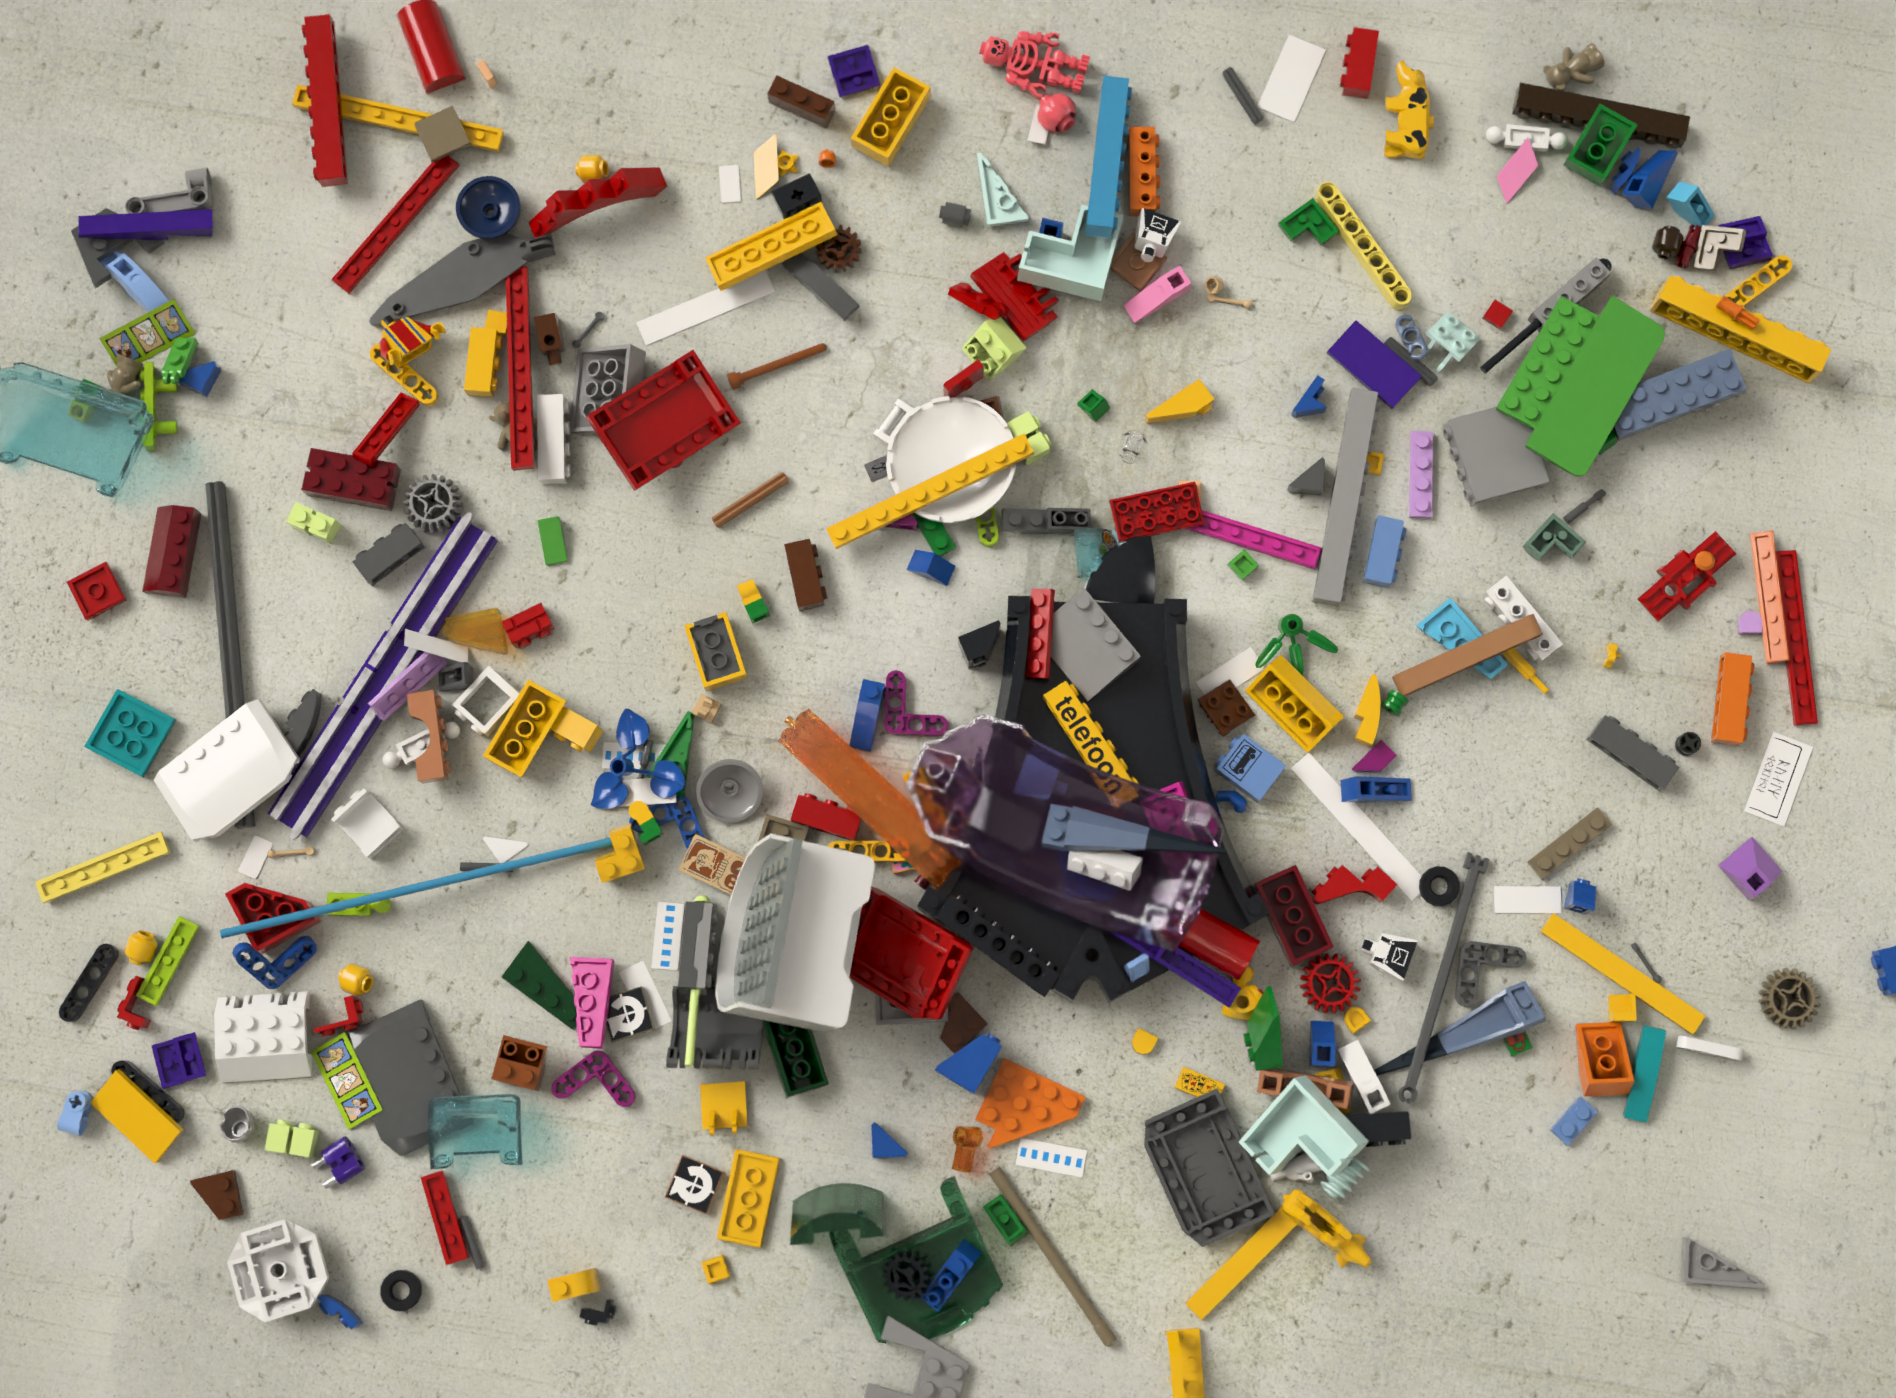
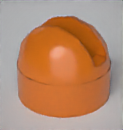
M828 149L823 150L819 155V165L825 168L834 167L836 165L835 153Z

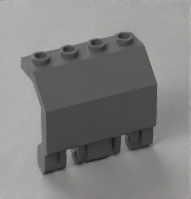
M673 986V1029L670 1047H668L666 1067L677 1068L679 1059V1068H685L690 994H680L678 986ZM715 987L707 988V995L699 996L694 1068L700 1069L702 1059V1069H723L724 1060L725 1069H731L732 1060H739L740 1069H745L746 1061L748 1060V1069L758 1070L763 1038L762 1020L725 1013L719 1010L715 996Z

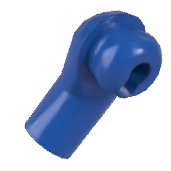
M1217 791V802H1231L1237 813L1246 811L1247 801L1237 791Z

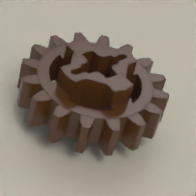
M840 225L839 229H835L837 235L832 237L829 244H826L828 241L826 240L815 246L818 249L816 257H821L819 262L821 265L826 263L827 270L834 267L835 272L838 271V268H842L846 272V266L854 267L853 260L859 262L857 254H862V248H859L861 240H856L858 235L856 232L851 234L850 227L843 230V226ZM836 246H840L841 251H837Z

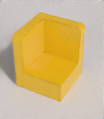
M1636 994L1608 996L1609 1022L1637 1021Z

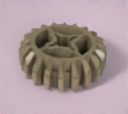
M1783 968L1782 973L1776 970L1774 971V976L1768 975L1767 980L1769 982L1764 981L1761 983L1766 990H1759L1758 994L1764 996L1763 999L1758 1000V1003L1765 1004V1007H1762L1760 1011L1769 1012L1766 1015L1767 1020L1774 1017L1773 1025L1776 1026L1781 1022V1028L1786 1029L1788 1025L1791 1029H1796L1797 1025L1804 1027L1805 1021L1808 1023L1812 1022L1810 1015L1816 1016L1818 1014L1814 1007H1820L1821 1004L1815 1002V999L1820 998L1821 994H1815L1814 990H1817L1819 986L1810 985L1813 982L1812 977L1805 980L1806 972H1801L1798 975L1796 968L1792 969L1791 972L1788 968ZM1783 980L1794 982L1787 990L1776 987ZM1801 989L1805 994V1001L1800 997ZM1791 994V998H1793V1002L1788 1003V999H1786V995ZM1773 996L1779 1001L1778 1008L1774 1004ZM1792 1007L1802 1010L1795 1017L1785 1016V1013L1790 1011Z

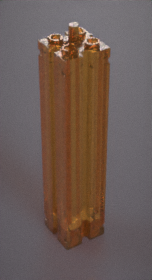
M809 708L801 712L796 721L791 716L785 719L784 723L790 728L783 731L778 741L936 889L947 880L948 874L954 868L957 869L968 857L955 842Z

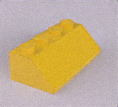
M1282 655L1271 662L1245 690L1307 753L1344 718Z
M528 679L483 757L522 778L567 701Z

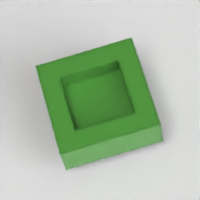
M1245 549L1227 564L1241 581L1259 566Z

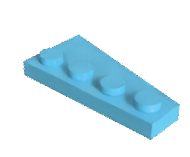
M1451 597L1416 625V627L1448 650L1483 636ZM1497 655L1473 666V668L1491 680L1508 664L1500 655Z

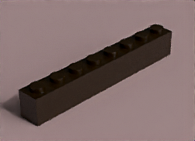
M1521 82L1516 90L1512 114L1517 115L1521 119L1533 118L1538 119L1542 123L1553 122L1560 124L1562 127L1569 128L1573 126L1584 131L1598 105L1602 104L1638 124L1629 140H1643L1645 143L1652 145L1657 143L1663 144L1671 149L1681 148L1686 141L1690 116Z

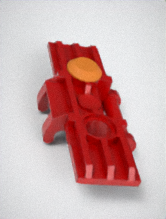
M1715 531L1690 554L1685 550H1680L1674 555L1675 558L1666 566H1661L1656 572L1659 575L1662 574L1663 577L1637 600L1657 622L1678 604L1685 610H1688L1691 607L1690 604L1710 587L1717 585L1712 575L1737 553ZM1697 576H1700L1704 581L1686 595L1682 589ZM1667 585L1673 590L1674 596L1666 594L1665 587Z

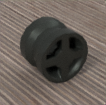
M1686 732L1675 741L1676 751L1682 756H1690L1701 747L1700 737L1694 732Z

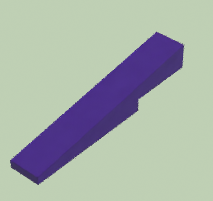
M212 209L78 216L79 238L168 240V236L212 237L213 234Z
M1122 915L1111 933L1142 954H1147L1150 959L1227 1007L1231 1006L1241 989L1127 915Z

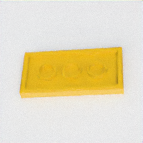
M120 1069L115 1070L90 1102L154 1164L159 1162L184 1130Z
M735 1149L717 1239L762 1248L780 1161L779 1157Z

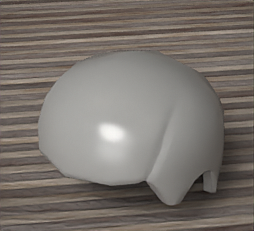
M232 1106L223 1112L224 1119L220 1124V1128L227 1140L232 1143H241L253 1134L255 1129L254 1117L245 1108Z

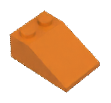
M1621 1022L1576 1024L1579 1077L1584 1097L1629 1095L1634 1078Z

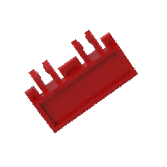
M1003 252L972 272L970 277L991 300L995 302L1001 301L1007 305L1008 313L1006 316H1003L1019 337L1026 341L1057 319L1058 316L1053 310L1046 314L1044 312L1053 307L1059 299L1055 296L1041 304L1039 300L1049 293L1050 288L1044 287L1036 292V289L1030 283L1017 281L1019 269L1014 271L1012 267L1021 262L1022 255L1018 254L1010 259Z

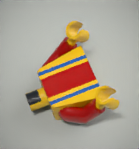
M388 315L381 321V325L385 328L382 331V338L379 342L381 357L390 361V365L395 364L399 369L431 350L432 337L438 340L440 333H446L445 328L440 322L431 326L412 321L409 317H404L396 322L391 315Z

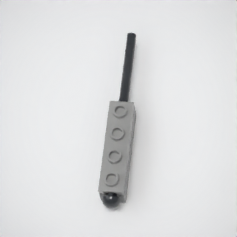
M1596 257L1535 309L1528 318L1531 324L1480 367L1481 371L1486 374L1536 330L1540 333L1561 296L1577 305L1609 277L1612 269L1611 262L1606 258L1598 259Z

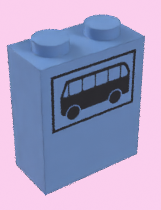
M1242 734L1240 738L1235 736L1228 746L1231 748L1227 756L1222 754L1215 763L1218 766L1215 772L1258 803L1286 765L1245 734Z

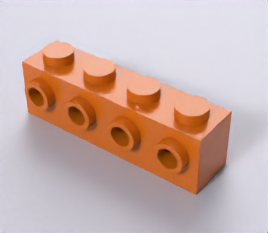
M1129 127V216H1139L1142 208L1156 212V209H1160V196H1156V188H1160V175H1156V168H1159L1160 156L1155 153V147H1159V134H1155V127Z
M1725 652L1720 656L1711 735L1712 743L1739 746L1747 738L1748 729L1745 728V720L1748 719L1750 714V706H1747V701L1752 693V684H1749L1755 667L1750 655Z

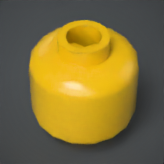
M584 155L576 164L575 172L581 181L586 183L589 179H605L609 173V166L607 161L600 155Z
M138 930L137 933H132L129 936L124 952L130 958L129 961L131 963L142 965L152 961L158 942L152 933Z
M349 964L339 972L340 988L347 993L361 996L369 992L373 985L371 972L365 967Z

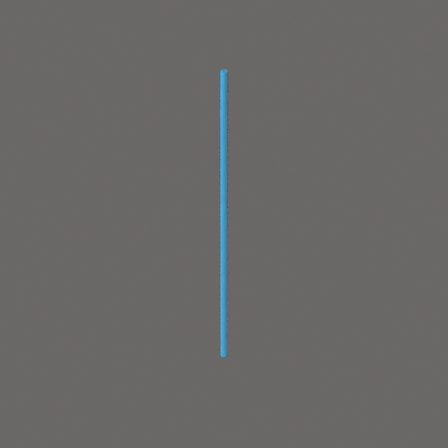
M610 838L601 839L220 930V935L223 939L613 845Z

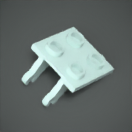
M1447 311L1426 333L1432 339L1427 346V354L1437 342L1450 352L1436 369L1440 373L1452 358L1459 362L1481 338Z

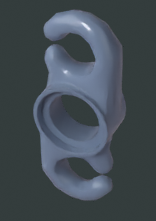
M1399 316L1395 327L1403 345L1407 347L1408 353L1411 354V359H1423L1427 355L1428 348L1420 330L1415 327V322L1413 321L1410 322L1409 326H1401L1403 320L1411 321L1412 316ZM1415 333L1417 338L1414 341L1409 342L1405 340L1408 334ZM1416 348L1422 349V352L1419 355H1415L1412 353L1413 350Z

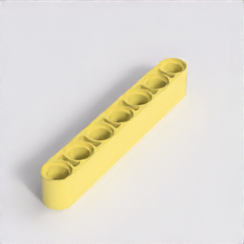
M1331 182L1322 183L1316 194V202L1339 230V235L1389 305L1394 310H1404L1412 297L1410 289L1338 188ZM1327 191L1332 197L1326 198L1321 193ZM1334 209H1341L1344 214L1337 215ZM1353 226L1356 232H1349L1346 227ZM1365 243L1368 249L1363 250L1358 244ZM1377 260L1381 266L1374 267L1370 261ZM1383 278H1391L1393 284H1386ZM1402 295L1406 301L1400 302L1395 296Z

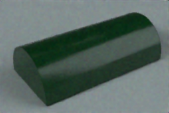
M762 1020L786 1098L829 1085L811 1029Z

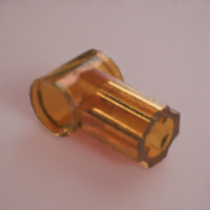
M958 1126L953 1132L956 1150L952 1169L971 1173L975 1148L982 1144L983 1132L979 1127Z

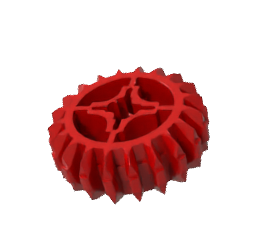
M1325 953L1324 961L1318 955L1316 956L1317 964L1313 960L1308 962L1312 969L1308 967L1303 968V971L1308 976H1300L1301 980L1306 981V984L1300 985V989L1307 988L1308 992L1303 993L1302 996L1307 997L1310 995L1311 999L1307 1001V1004L1310 1005L1315 1001L1314 1010L1317 1011L1322 1005V1012L1324 1014L1328 1012L1329 1007L1331 1008V1013L1336 1014V1006L1343 1012L1345 1011L1343 1003L1351 1007L1353 1004L1349 998L1357 1000L1358 996L1353 991L1359 992L1361 988L1354 986V983L1361 982V979H1354L1353 975H1356L1359 971L1357 969L1352 972L1349 968L1354 963L1350 962L1346 966L1344 964L1347 959L1345 956L1339 962L1337 961V953L1333 955L1332 960H1330L1329 953ZM1321 966H1336L1330 975L1316 972ZM1341 970L1347 977L1348 989L1344 988L1345 986L1339 981ZM1334 977L1336 986L1327 990L1325 980ZM1313 978L1322 986L1320 996L1313 989ZM1331 992L1344 995L1341 1000L1336 1002L1325 1001Z

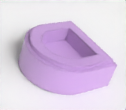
M1747 611L1739 617L1738 634L1763 633L1762 619L1757 612Z

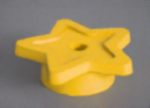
M784 150L780 151L778 156L780 177L784 176L787 172L797 173L795 162L798 159V155H790Z

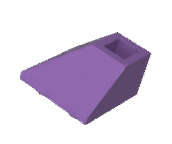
M1753 837L1749 838L1718 865L1748 900L1759 895L1782 872L1779 866Z

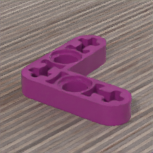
M898 670L891 671L886 677L884 718L886 731L892 735L943 736L946 734L949 727L948 721L941 715L905 714V675ZM895 675L902 680V682L898 683V691L902 690V694L898 692L889 693V690L894 691V684L890 682V679H894ZM892 697L901 699L902 703L899 708L894 709L890 707L889 700ZM888 712H902V715L897 714V723H901V725L897 726L896 730H892V727L888 726V723L893 721V715H888ZM914 719H919L922 721L923 727L919 731H914L911 729L910 723ZM925 719H930L929 724H936L937 720H941V724L945 725V727H942L941 731H936L935 727H929L930 731L926 732Z
M599 1050L591 1052L557 1078L551 1086L553 1095L564 1099L597 1076L619 1106L629 1107L636 1099L634 1090L608 1055ZM595 1055L598 1057L603 1056V1065L593 1066L591 1069L595 1072L591 1074L590 1069L584 1063L588 1062V1065H591L595 1061ZM578 1068H583L586 1071V1078L582 1081H577L574 1077V1072ZM610 1072H614L618 1076V1081L614 1085H608L605 1080L606 1075ZM569 1075L571 1081L576 1086L573 1088V1085L570 1084L565 1088L567 1091L565 1094L562 1092L557 1093L559 1089L558 1084H566L569 1081L566 1077ZM623 1082L625 1086L620 1088L625 1093L630 1092L631 1095L628 1097L630 1101L621 1102L620 1098L622 1096L620 1092L616 1090L613 1093L612 1089L619 1087Z

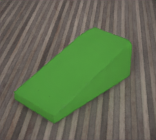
M556 516L537 520L546 565L568 562L560 517Z

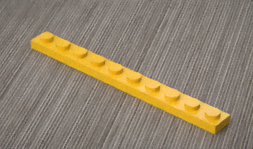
M297 84L292 102L293 107L308 110V106H311V99L307 95V86ZM340 94L342 118L419 135L414 123L433 115ZM460 120L471 143L470 146L495 152L500 151L504 136L503 129Z
M1025 433L848 517L826 528L835 549L841 548L1034 455L1033 449Z

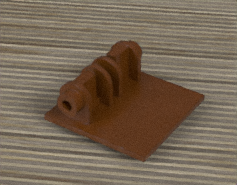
M1230 679L1197 700L1200 704L1199 707H1202L1207 714L1206 717L1211 719V724L1214 723L1219 731L1218 733L1222 734L1223 737L1255 716Z

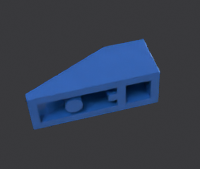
M863 679L849 747L871 752L885 693L884 683Z
M1356 776L1340 780L1342 802L1412 801L1411 778Z

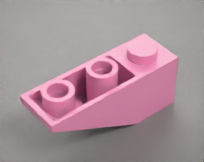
M1178 266L1158 278L1125 303L1123 307L1135 324L1189 292L1191 282L1182 268Z

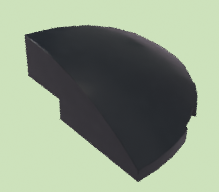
M1137 536L1126 539V543L1117 548H1111L1101 558L1102 563L1097 571L1091 573L1086 590L1094 600L1154 604L1156 576L1151 536Z

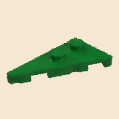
M687 711L649 770L654 772L656 763L662 760L672 761L677 764L685 778L684 789L676 794L681 798L685 795L695 715L690 711Z

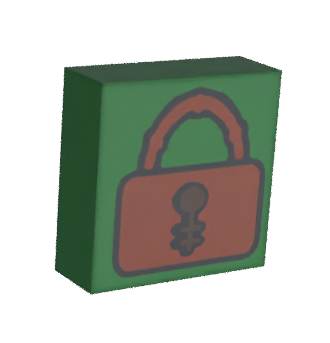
M1526 1031L1503 1038L1510 1056L1533 1048Z

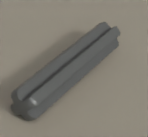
M1232 67L1225 69L1222 76L1252 123L1258 124L1263 120L1262 113Z
M1393 337L1385 341L1384 344L1422 376L1420 379L1428 386H1432L1437 381L1438 376L1419 360L1411 359V354L1408 353V350Z

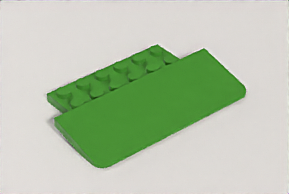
M1561 296L1497 405L1496 410L1534 430L1525 444L1527 449L1574 476H1583L1590 469L1665 338L1664 328L1614 296L1610 297L1600 316Z

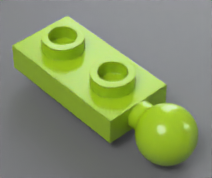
M327 892V904L372 893ZM387 899L326 915L372 916V909L380 914H384L390 910L391 901Z

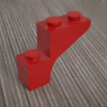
M1341 865L1339 868L1334 866L1326 875L1329 878L1324 885L1319 883L1311 893L1314 895L1312 897L1314 904H1321L1356 892L1368 894L1381 903L1398 884L1378 866L1374 870L1369 868L1362 875L1361 878L1364 881L1361 882L1346 867Z

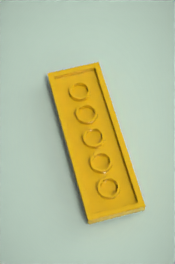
M819 202L709 255L705 259L720 291H723L836 236L837 232L823 204Z

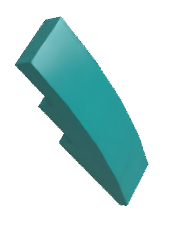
M1643 1025L1632 1064L1634 1083L1627 1097L1623 1112L1624 1118L1647 1122L1666 1037L1665 1029Z

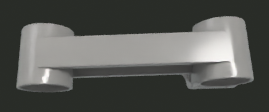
M208 168L186 171L185 178L188 190L142 198L131 197L126 201L125 209L128 213H134L135 208L141 206V210L137 213L211 209L214 201L210 171ZM201 196H205L202 202H197Z

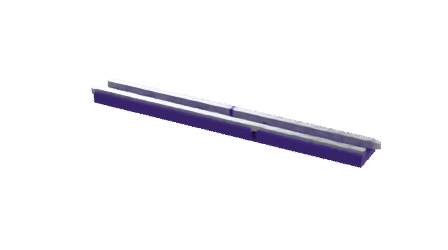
M466 513L463 518L458 517L390 622L392 624L391 628L388 631L385 630L343 695L344 700L342 704L336 706L295 769L291 779L284 786L267 814L292 828L290 833L292 840H296L300 835L309 836L381 724L382 720L379 719L368 703L424 653V651L404 646L405 629L436 638L497 544L498 540L471 524L473 520L472 513Z

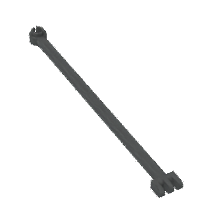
M1467 852L1463 868L1469 870L1406 1083L1398 1093L1399 1099L1402 1102H1405L1406 1099L1403 1095L1404 1091L1407 1090L1411 1093V1097L1406 1099L1407 1104L1417 1099V1082L1479 873L1485 874L1489 864V859L1484 858L1482 866L1479 865L1481 859L1479 855L1475 856L1473 863L1470 862L1472 853Z

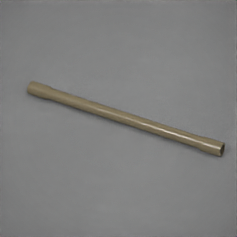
M1001 1167L992 1171L989 1174L1011 1204L1093 1325L1095 1332L1105 1347L1114 1342L1117 1338L1093 1307L1013 1189L1011 1182Z

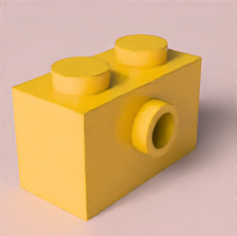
M563 707L550 729L554 732L552 735L554 738L563 743L565 739L571 742L570 746L581 753L583 749L591 753L604 731L595 723L566 707Z

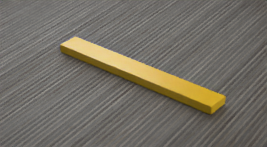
M1552 913L1541 929L1540 933L1630 994H1636V998L1689 1034L1693 1035L1705 1018L1704 1014L1556 914Z

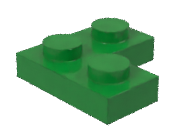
M1314 198L1278 223V226L1290 241H1293L1309 230L1322 246L1339 233V230Z

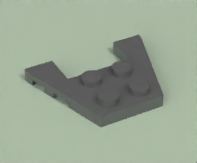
M105 208L96 215H108L117 213L111 211L108 208ZM78 226L71 230L95 289L111 279L110 272L100 261L133 240H136L148 254L164 244V240L79 238Z

